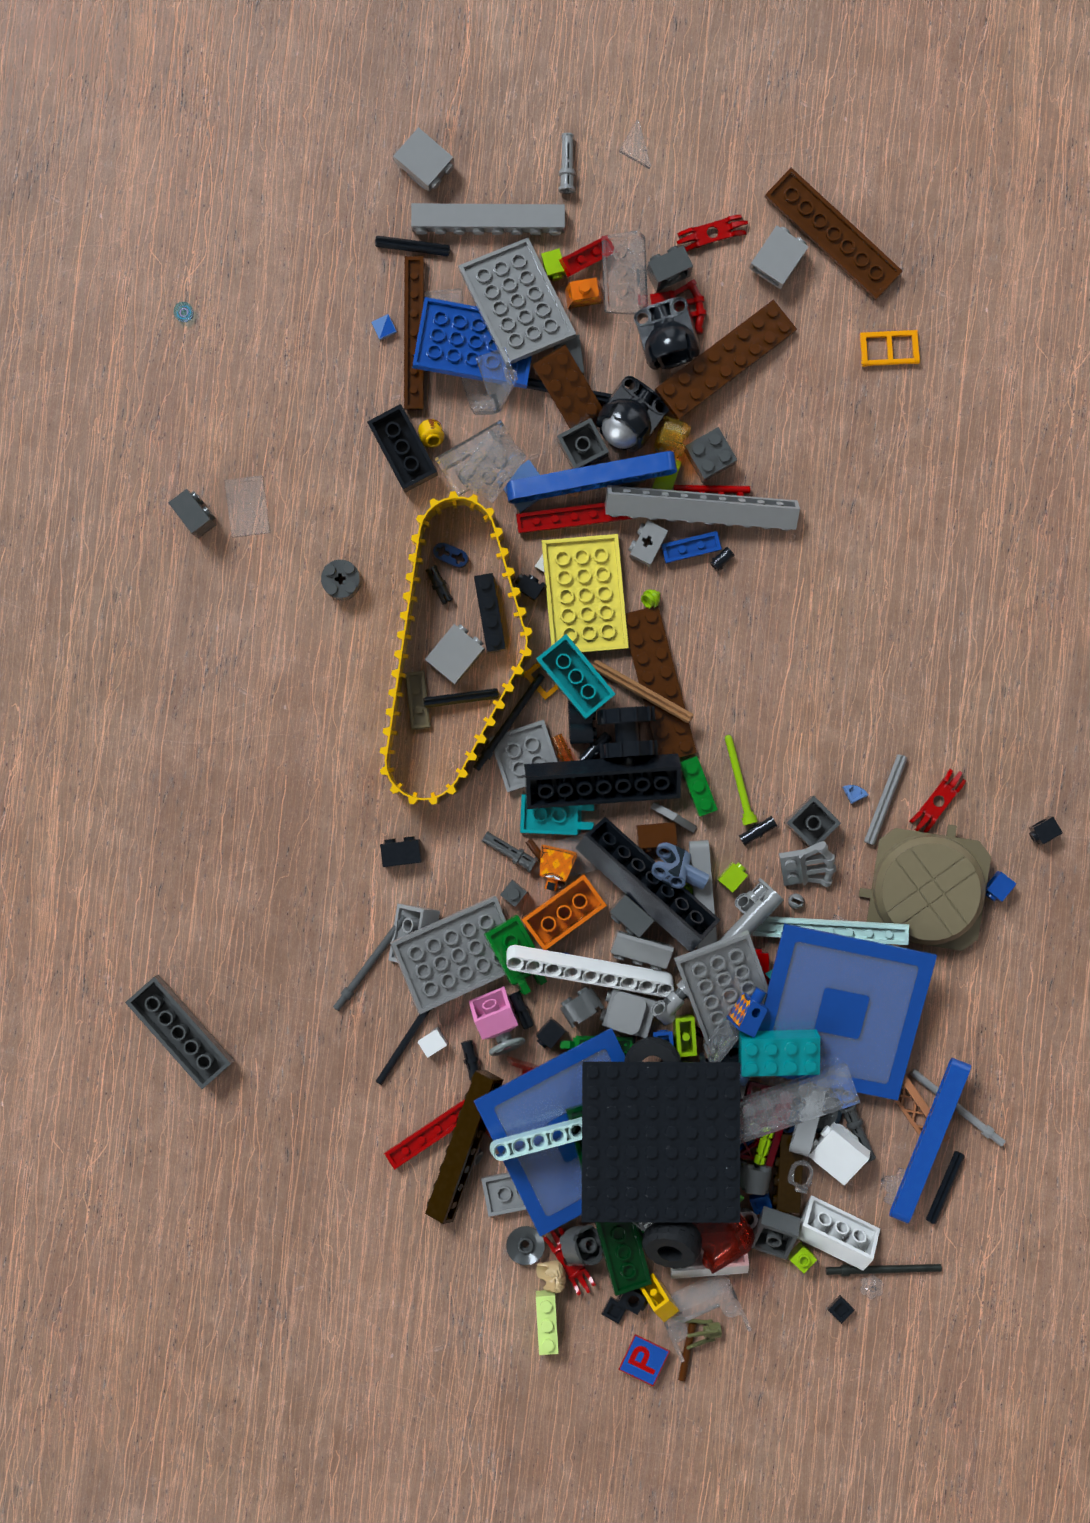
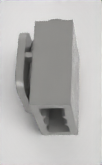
M419 127L393 156L395 163L407 172V175L420 187L429 192L432 188L436 189L442 181L441 178L445 174L448 175L454 168L453 156Z
M776 226L751 262L749 269L781 290L809 246L806 245L803 239L792 236L787 228Z
M453 624L425 658L430 665L455 685L485 650L482 647L484 643L477 637L472 639L467 635L469 631L461 624L459 626Z
M612 988L611 991L608 990L605 998L608 1004L606 1009H602L599 1020H602V1026L626 1034L647 1038L653 1019L651 1007L657 1000L626 990Z

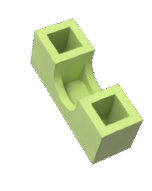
M546 1290L536 1291L539 1355L558 1354L555 1293Z

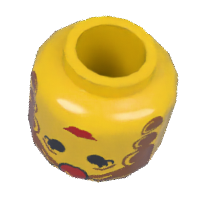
M427 419L418 427V434L424 446L429 448L437 447L443 442L445 434L439 421Z

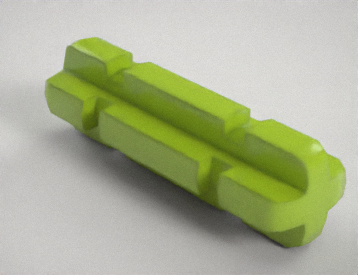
M768 1127L763 1128V1137L760 1138L756 1151L758 1154L754 1158V1162L762 1166L766 1162L767 1158L765 1156L768 1155L772 1141L770 1139L774 1136V1130Z

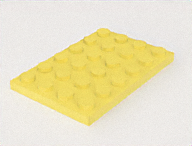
M618 534L542 540L551 646L567 634L582 653L628 649Z

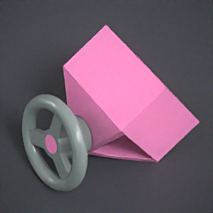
M505 987L469 1000L474 1023L482 1040L496 1038L498 1045L489 1050L491 1056L508 1053L525 1043V1039L522 1037L514 1039L511 1037L510 1032L518 1026V1022Z

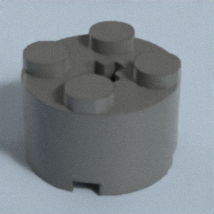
M346 560L330 562L324 567L321 575V583L324 590L337 600L351 599L361 588L362 579L360 572L351 562ZM340 576L346 579L343 581V584L337 581V579H340Z
M584 987L577 992L578 997L575 999L569 997L560 1003L562 1005L560 1010L572 1028L576 1026L574 1022L577 1021L579 1024L597 1013V1007H600V1009L604 1008L593 988L588 989V987Z
M740 1159V1187L742 1190L749 1194L765 1195L766 1193L768 1195L772 1167L758 1165L754 1161L753 1164H748L747 1161Z
M591 1225L573 1226L560 1237L562 1254L568 1264L588 1266L595 1265L602 1260L603 1251L595 1227Z

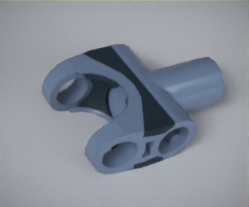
M670 843L658 845L656 854L664 862L658 861L653 864L651 869L653 876L673 888H682L686 882L701 890L705 887L709 874L690 865L691 855L689 852ZM665 848L668 849L670 852L664 853L660 849ZM656 868H662L665 872H658Z

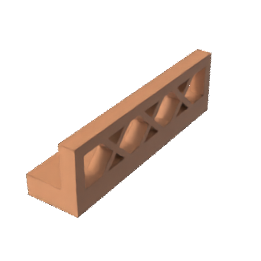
M905 1074L902 1094L899 1095L901 1100L894 1101L920 1136L921 1130L919 1128H923V1125H918L914 1122L915 1113L923 1114L925 1123L930 1108ZM904 1097L911 1098L914 1101L913 1110L904 1108ZM947 1133L944 1135L943 1142L950 1139Z

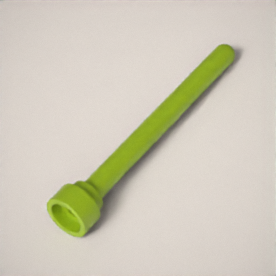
M726 735L725 742L744 812L742 814L743 818H741L743 826L758 822L757 816L754 815L753 811L751 812L733 738L731 735Z

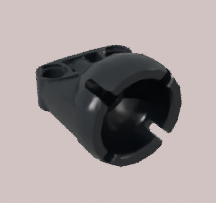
M676 297L640 309L635 313L634 321L637 326L646 363L653 370H658L660 367L664 370L679 367L692 361L693 357L699 355L700 343L686 299ZM684 305L683 311H676L678 306ZM642 318H648L646 323L640 324Z

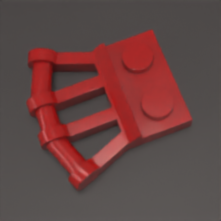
M695 279L675 291L670 290L669 292L650 294V303L653 305L664 300L676 298L678 295L690 290L694 298L686 299L688 305L696 304V311L691 312L692 318H697L695 323L696 333L703 334V322L707 315L706 309L703 306L705 299L696 287Z

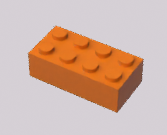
M583 873L521 920L541 948L547 950L607 905Z

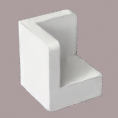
M438 1027L418 1040V1044L427 1058L448 1044Z

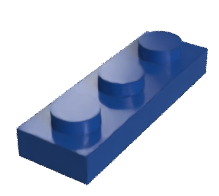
M717 531L661 544L665 564L722 550Z

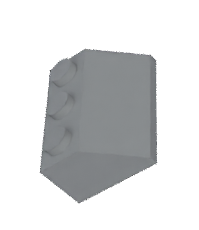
M397 903L394 922L396 929L391 942L439 921L440 911ZM401 915H404L406 918L402 923V927L397 931L398 921ZM390 947L388 960L397 962L393 949Z
M616 930L610 952L614 954V958L624 960L625 957L630 958L632 963L642 966L643 963L651 964L650 968L661 971L662 968L667 969L674 947L670 944L641 936L640 938L636 935L631 936L627 932Z

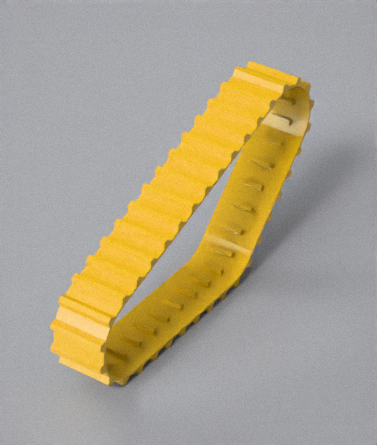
M450 491L449 498H444L440 501L434 498L431 499V507L426 511L425 515H418L416 518L419 525L418 534L411 537L416 550L415 553L409 554L408 558L413 566V571L407 573L405 578L410 584V591L403 593V599L407 603V611L400 612V618L405 622L404 630L397 632V637L402 641L401 650L394 652V656L399 660L398 669L391 672V675L396 678L395 688L390 689L388 695L394 699L392 708L386 709L385 713L391 719L390 726L383 728V734L388 736L387 746L380 748V753L385 755V766L380 769L382 775H387L392 783L390 791L393 794L402 793L407 796L409 803L413 805L417 804L420 800H429L432 805L439 804L440 797L445 796L447 793L455 795L458 792L456 785L461 777L468 778L470 774L466 770L469 762L477 761L479 758L475 753L479 744H486L488 741L484 736L488 727L495 728L497 725L493 719L498 710L504 711L506 705L503 703L506 694H513L515 691V687L512 685L515 677H523L524 670L521 666L524 660L531 659L532 651L528 648V640L533 637L532 629L525 627L523 624V619L527 617L526 609L519 607L517 600L521 598V592L519 588L512 586L511 581L515 579L514 568H509L506 565V561L510 559L508 548H502L500 542L504 540L502 528L495 527L494 520L496 516L493 508L485 509L479 503L478 496L475 494L466 498L458 497L456 491ZM452 506L453 508L468 506L473 512L474 509L484 515L483 520L485 523L489 521L493 527L494 533L490 534L491 540H497L500 553H497L496 557L497 560L502 559L506 573H502L503 579L508 578L511 592L507 593L508 598H514L517 612L513 613L514 618L519 617L523 629V632H520L521 638L525 637L526 644L525 650L520 649L519 654L523 656L518 666H512L511 668L514 673L508 684H502L505 690L499 701H493V704L496 706L489 719L486 717L483 719L487 723L480 736L475 734L474 738L477 741L470 753L466 751L465 755L468 758L462 769H456V772L459 774L452 785L448 783L446 785L448 789L440 795L436 796L435 792L430 793L431 798L418 797V792H413V795L407 793L402 789L404 785L401 782L398 784L392 774V772H395V768H391L390 759L391 754H395V750H392L394 735H398V731H395L397 716H401V712H398L399 698L404 696V693H401L402 678L407 676L403 671L405 659H409V655L406 654L408 640H412V636L409 635L411 621L415 622V617L412 616L413 604L418 602V598L415 597L416 584L421 582V579L418 578L419 564L423 565V559L420 558L422 545L426 546V540L423 539L426 527L429 528L431 525V518L437 513L438 515L441 514V510Z

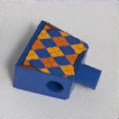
M756 987L752 996L742 993L727 1015V1018L739 1031L752 1037L756 1036L768 1008L762 1003L767 994L764 990Z

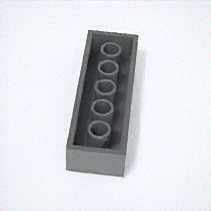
M159 975L154 976L125 1002L201 1089L206 1087L235 1061Z

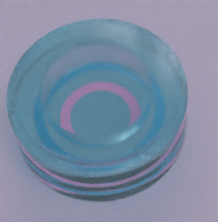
M187 302L177 303L173 310L174 316L180 322H188L194 315L193 308Z

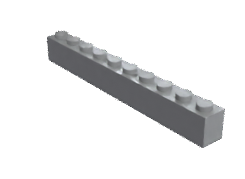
M607 485L605 514L612 517H644L650 520L666 519L672 522L681 520L688 523L704 522L709 525L718 523L726 526L742 525L747 528L756 526L764 529L780 528L784 531L796 530L800 512L798 500Z

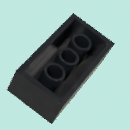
M401 404L367 421L404 493L438 476L435 466Z

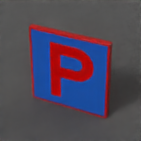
M635 1334L620 1364L619 1370L654 1386L670 1350Z

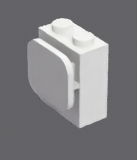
M833 1122L830 1127L827 1125L822 1130L818 1140L814 1139L809 1157L845 1185L869 1160L870 1150L859 1142L858 1137L846 1127Z

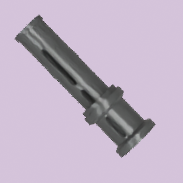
M489 831L486 832L481 841L511 858L513 864H519L527 869L528 873L531 872L538 860L537 857L533 858L526 854L524 849H516L489 833Z
M856 1103L848 1104L842 1107L840 1112L845 1116L847 1128L852 1130V1133L858 1137L859 1142L870 1150V1158L867 1161L870 1162L876 1156L862 1127L863 1119L857 1113Z

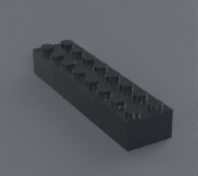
M678 753L524 764L527 809L681 798V763Z
M606 817L585 834L575 849L690 952L719 923L720 919L684 887L673 888L653 876L651 869L655 861ZM656 868L658 872H665L662 868Z

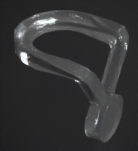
M799 1160L792 1164L788 1174V1182L796 1186L795 1191L807 1193L808 1187L812 1184L813 1168L809 1162ZM799 1165H805L809 1168L807 1183L803 1185L794 1181V1170Z

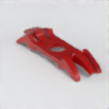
M728 216L722 220L685 229L677 233L678 237L686 234L690 235L676 242L677 245L696 241L685 247L686 252L713 242L747 235L746 230H735L733 232L731 230L747 225L748 221H735L729 224L728 222L741 219L742 216ZM711 227L718 230V235L714 238L707 235V230Z
M949 768L945 777L928 800L910 819L909 822L913 823L925 813L914 830H920L931 818L932 820L923 830V832L927 833L936 823L938 817L966 782L963 779L953 790L962 775L961 771L947 785L946 782H948L953 772ZM938 795L944 799V804L940 807L935 806L933 803L934 797Z
M561 1227L558 1228L562 1236L565 1232ZM554 1230L550 1231L557 1247L554 1246L547 1236L543 1237L558 1261L563 1265L577 1295L579 1296L581 1291L575 1278L579 1280L585 1291L589 1293L590 1289L582 1275L584 1273L591 1285L595 1286L596 1284L585 1266H569L564 1263L560 1237Z

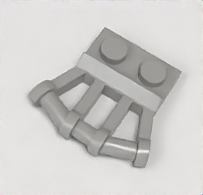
M821 841L803 850L779 853L784 886L800 883L806 885L808 882L820 883L825 887L831 886L832 876L836 872L835 856L828 850L826 842Z

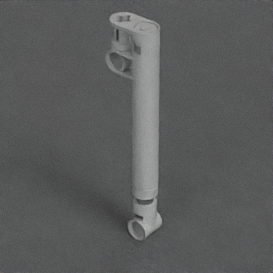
M759 878V884L752 891L749 890L747 893H742L735 899V906L744 915L720 940L748 930L751 936L784 899ZM682 980L677 984L679 988L675 992L671 991L663 1001H656L651 1007L652 1015L664 1025L671 1024L674 1021L676 1012L688 997Z

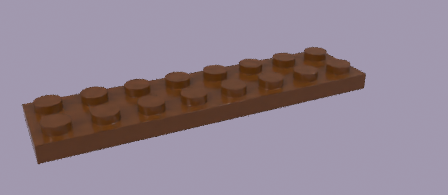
M792 167L765 194L764 197L874 300H877L903 272Z
M773 299L655 388L654 391L676 419L680 420L796 332L797 328Z
M653 606L625 613L628 645L638 683L685 709L659 607L656 606L654 608ZM643 698L644 706H655L656 721L649 722L653 740H657L658 755L678 753L680 758L697 753L689 723L684 722Z

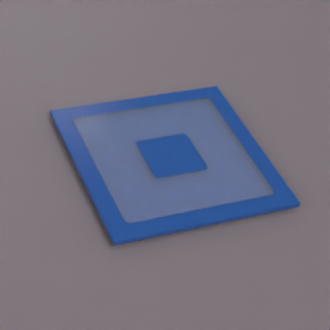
M784 923L764 1005L768 1009L758 1031L817 1029L820 1036V1075L777 1077L898 1100L937 955Z
M612 1028L481 1096L474 1100V1103L493 1141L568 1121L565 1109L582 1104V1061L624 1062L625 1055ZM555 1131L553 1139H558L561 1131ZM536 1136L533 1141L534 1144H539L542 1141V1136ZM517 1141L514 1148L520 1149L523 1146V1141ZM574 1142L503 1161L540 1237L581 1215L582 1172ZM504 1146L497 1147L499 1154L503 1153Z

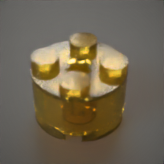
M665 416L662 420L665 422L664 427L660 426L654 443L656 448L653 450V453L672 451L676 459L682 456L685 445L683 441L686 437L688 438L691 426H688L686 422Z

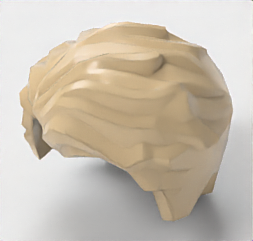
M552 1260L537 1264L538 1278L546 1281L543 1289L556 1294L562 1292L565 1289L566 1272L561 1262Z

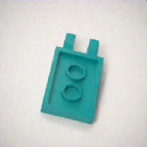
M522 794L520 833L578 835V833H581V830H591L594 827V822H581L582 810L594 811L595 804L527 809L526 798Z

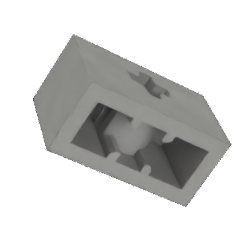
M647 520L646 524L642 523L637 532L640 535L637 542L633 540L628 549L631 552L629 557L650 567L668 530ZM648 538L652 545L645 547L642 540L646 541Z

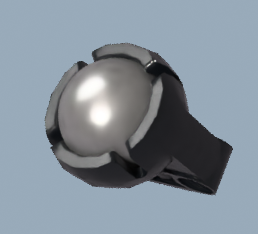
M626 376L599 412L596 424L600 428L601 435L611 445L621 450L629 449L630 452H635L645 446L664 416L668 413L669 408L654 390L635 377Z

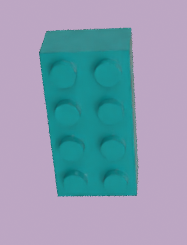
M567 634L536 658V661L585 720L616 695Z
M817 1029L757 1031L755 1037L739 1031L741 1077L820 1075V1036Z

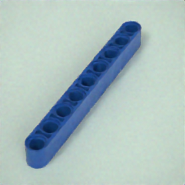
M665 451L506 482L505 485L508 503L517 504L607 487V485H619L672 475L677 472L674 452Z
M955 1058L950 1059L891 1206L890 1217L905 1223L910 1222L970 1073V1064Z

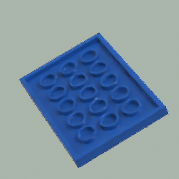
M425 297L412 368L527 388L532 356L505 366L477 306Z

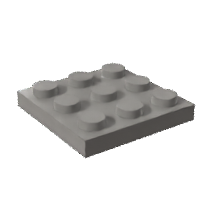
M544 720L508 731L494 750L507 792L525 787L524 764L558 762Z

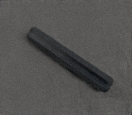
M376 236L375 238L376 247L449 256L450 246L446 244Z
M497 688L425 697L423 698V704L425 708L491 700L499 698V692Z
M954 1152L928 1212L926 1220L932 1224L937 1223L965 1158V1155L961 1152Z

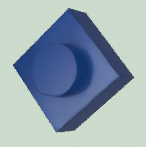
M766 1193L765 1195H750L749 1200L756 1215L761 1213L764 1206L774 1209L769 1193L768 1195Z

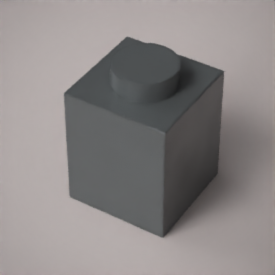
M512 879L500 896L516 907L527 893V890Z

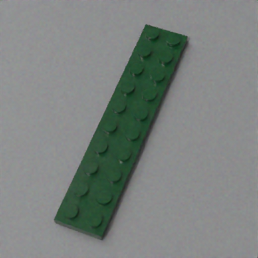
M582 1104L565 1109L568 1120L582 1117ZM578 1125L574 1126L571 1133L577 1134L580 1127ZM582 1140L575 1141L574 1145L582 1172ZM595 1222L614 1295L617 1296L651 1285L652 1282L636 1222Z

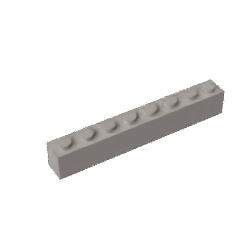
M411 203L412 232L421 235L427 234V232H435L438 235L446 234V232H454L457 235H463L465 232H473L475 235H483L484 232L502 235L503 232H510L512 235H522L523 233L541 235L542 233H549L556 236L565 232V204Z

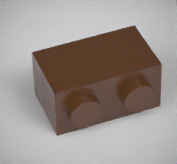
M675 822L636 825L637 843L644 852L654 851V847H658L661 843L677 845Z

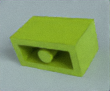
M691 1014L676 1015L673 1021L674 1047L679 1052L680 1057L697 1056L695 1017Z

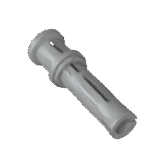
M573 133L562 134V168L559 171V176L561 177L559 192L563 194L575 192L574 177L576 172L573 169Z

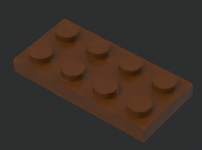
M566 344L532 364L570 429L599 415L602 406Z

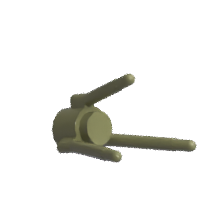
M673 1318L674 1321L706 1325L703 1326V1331L687 1334L688 1338L705 1337L703 1340L688 1345L686 1347L688 1350L707 1342L715 1341V1338H721L722 1336L720 1323L713 1322L712 1319Z

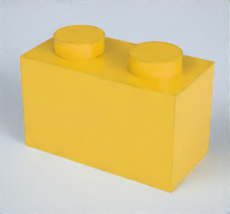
M652 1273L650 1275L652 1284L640 1289L655 1314L663 1322H666L679 1312V1309L664 1284Z

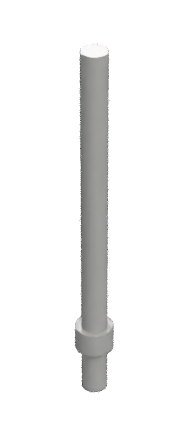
M913 1069L910 1075L936 1095L938 1087L916 1069ZM957 1103L956 1112L977 1127L987 1139H992L999 1146L1004 1145L1005 1140L994 1132L995 1129L985 1125Z

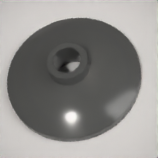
M521 1226L514 1229L508 1236L506 1249L509 1257L514 1262L521 1265H530L542 1257L545 1242L543 1236L540 1237L535 1228ZM528 1241L529 1246L524 1247L522 1242Z

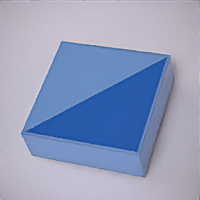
M389 314L371 322L379 340L397 333Z

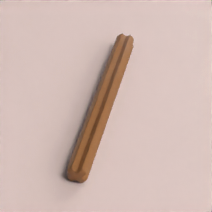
M595 660L592 664L601 675L684 722H691L693 718L691 712L598 660Z

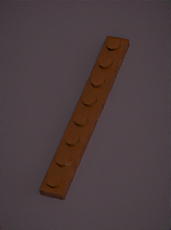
M405 256L404 410H423L424 370L414 369L412 365L424 304V256Z

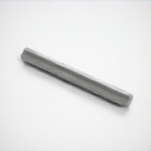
M898 754L864 840V842L870 845H874L907 762L906 756Z

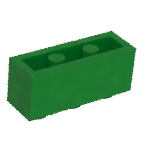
M695 756L680 762L681 773L698 817L717 811L718 809L698 757Z

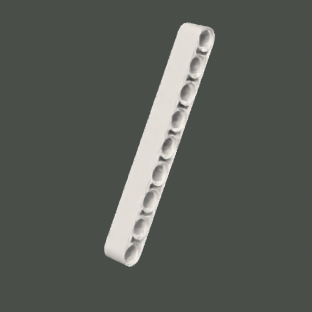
M512 945L508 947L506 952L507 967L513 971L660 997H667L671 991H674L673 976L666 971L520 945Z

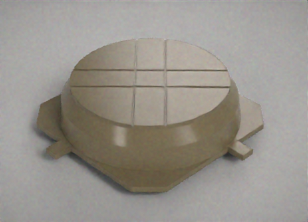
M948 824L946 836L894 828L879 839L872 888H860L859 897L870 898L866 922L909 924V943L964 950L977 941L979 937L991 862L990 854L978 840L955 837L956 825Z

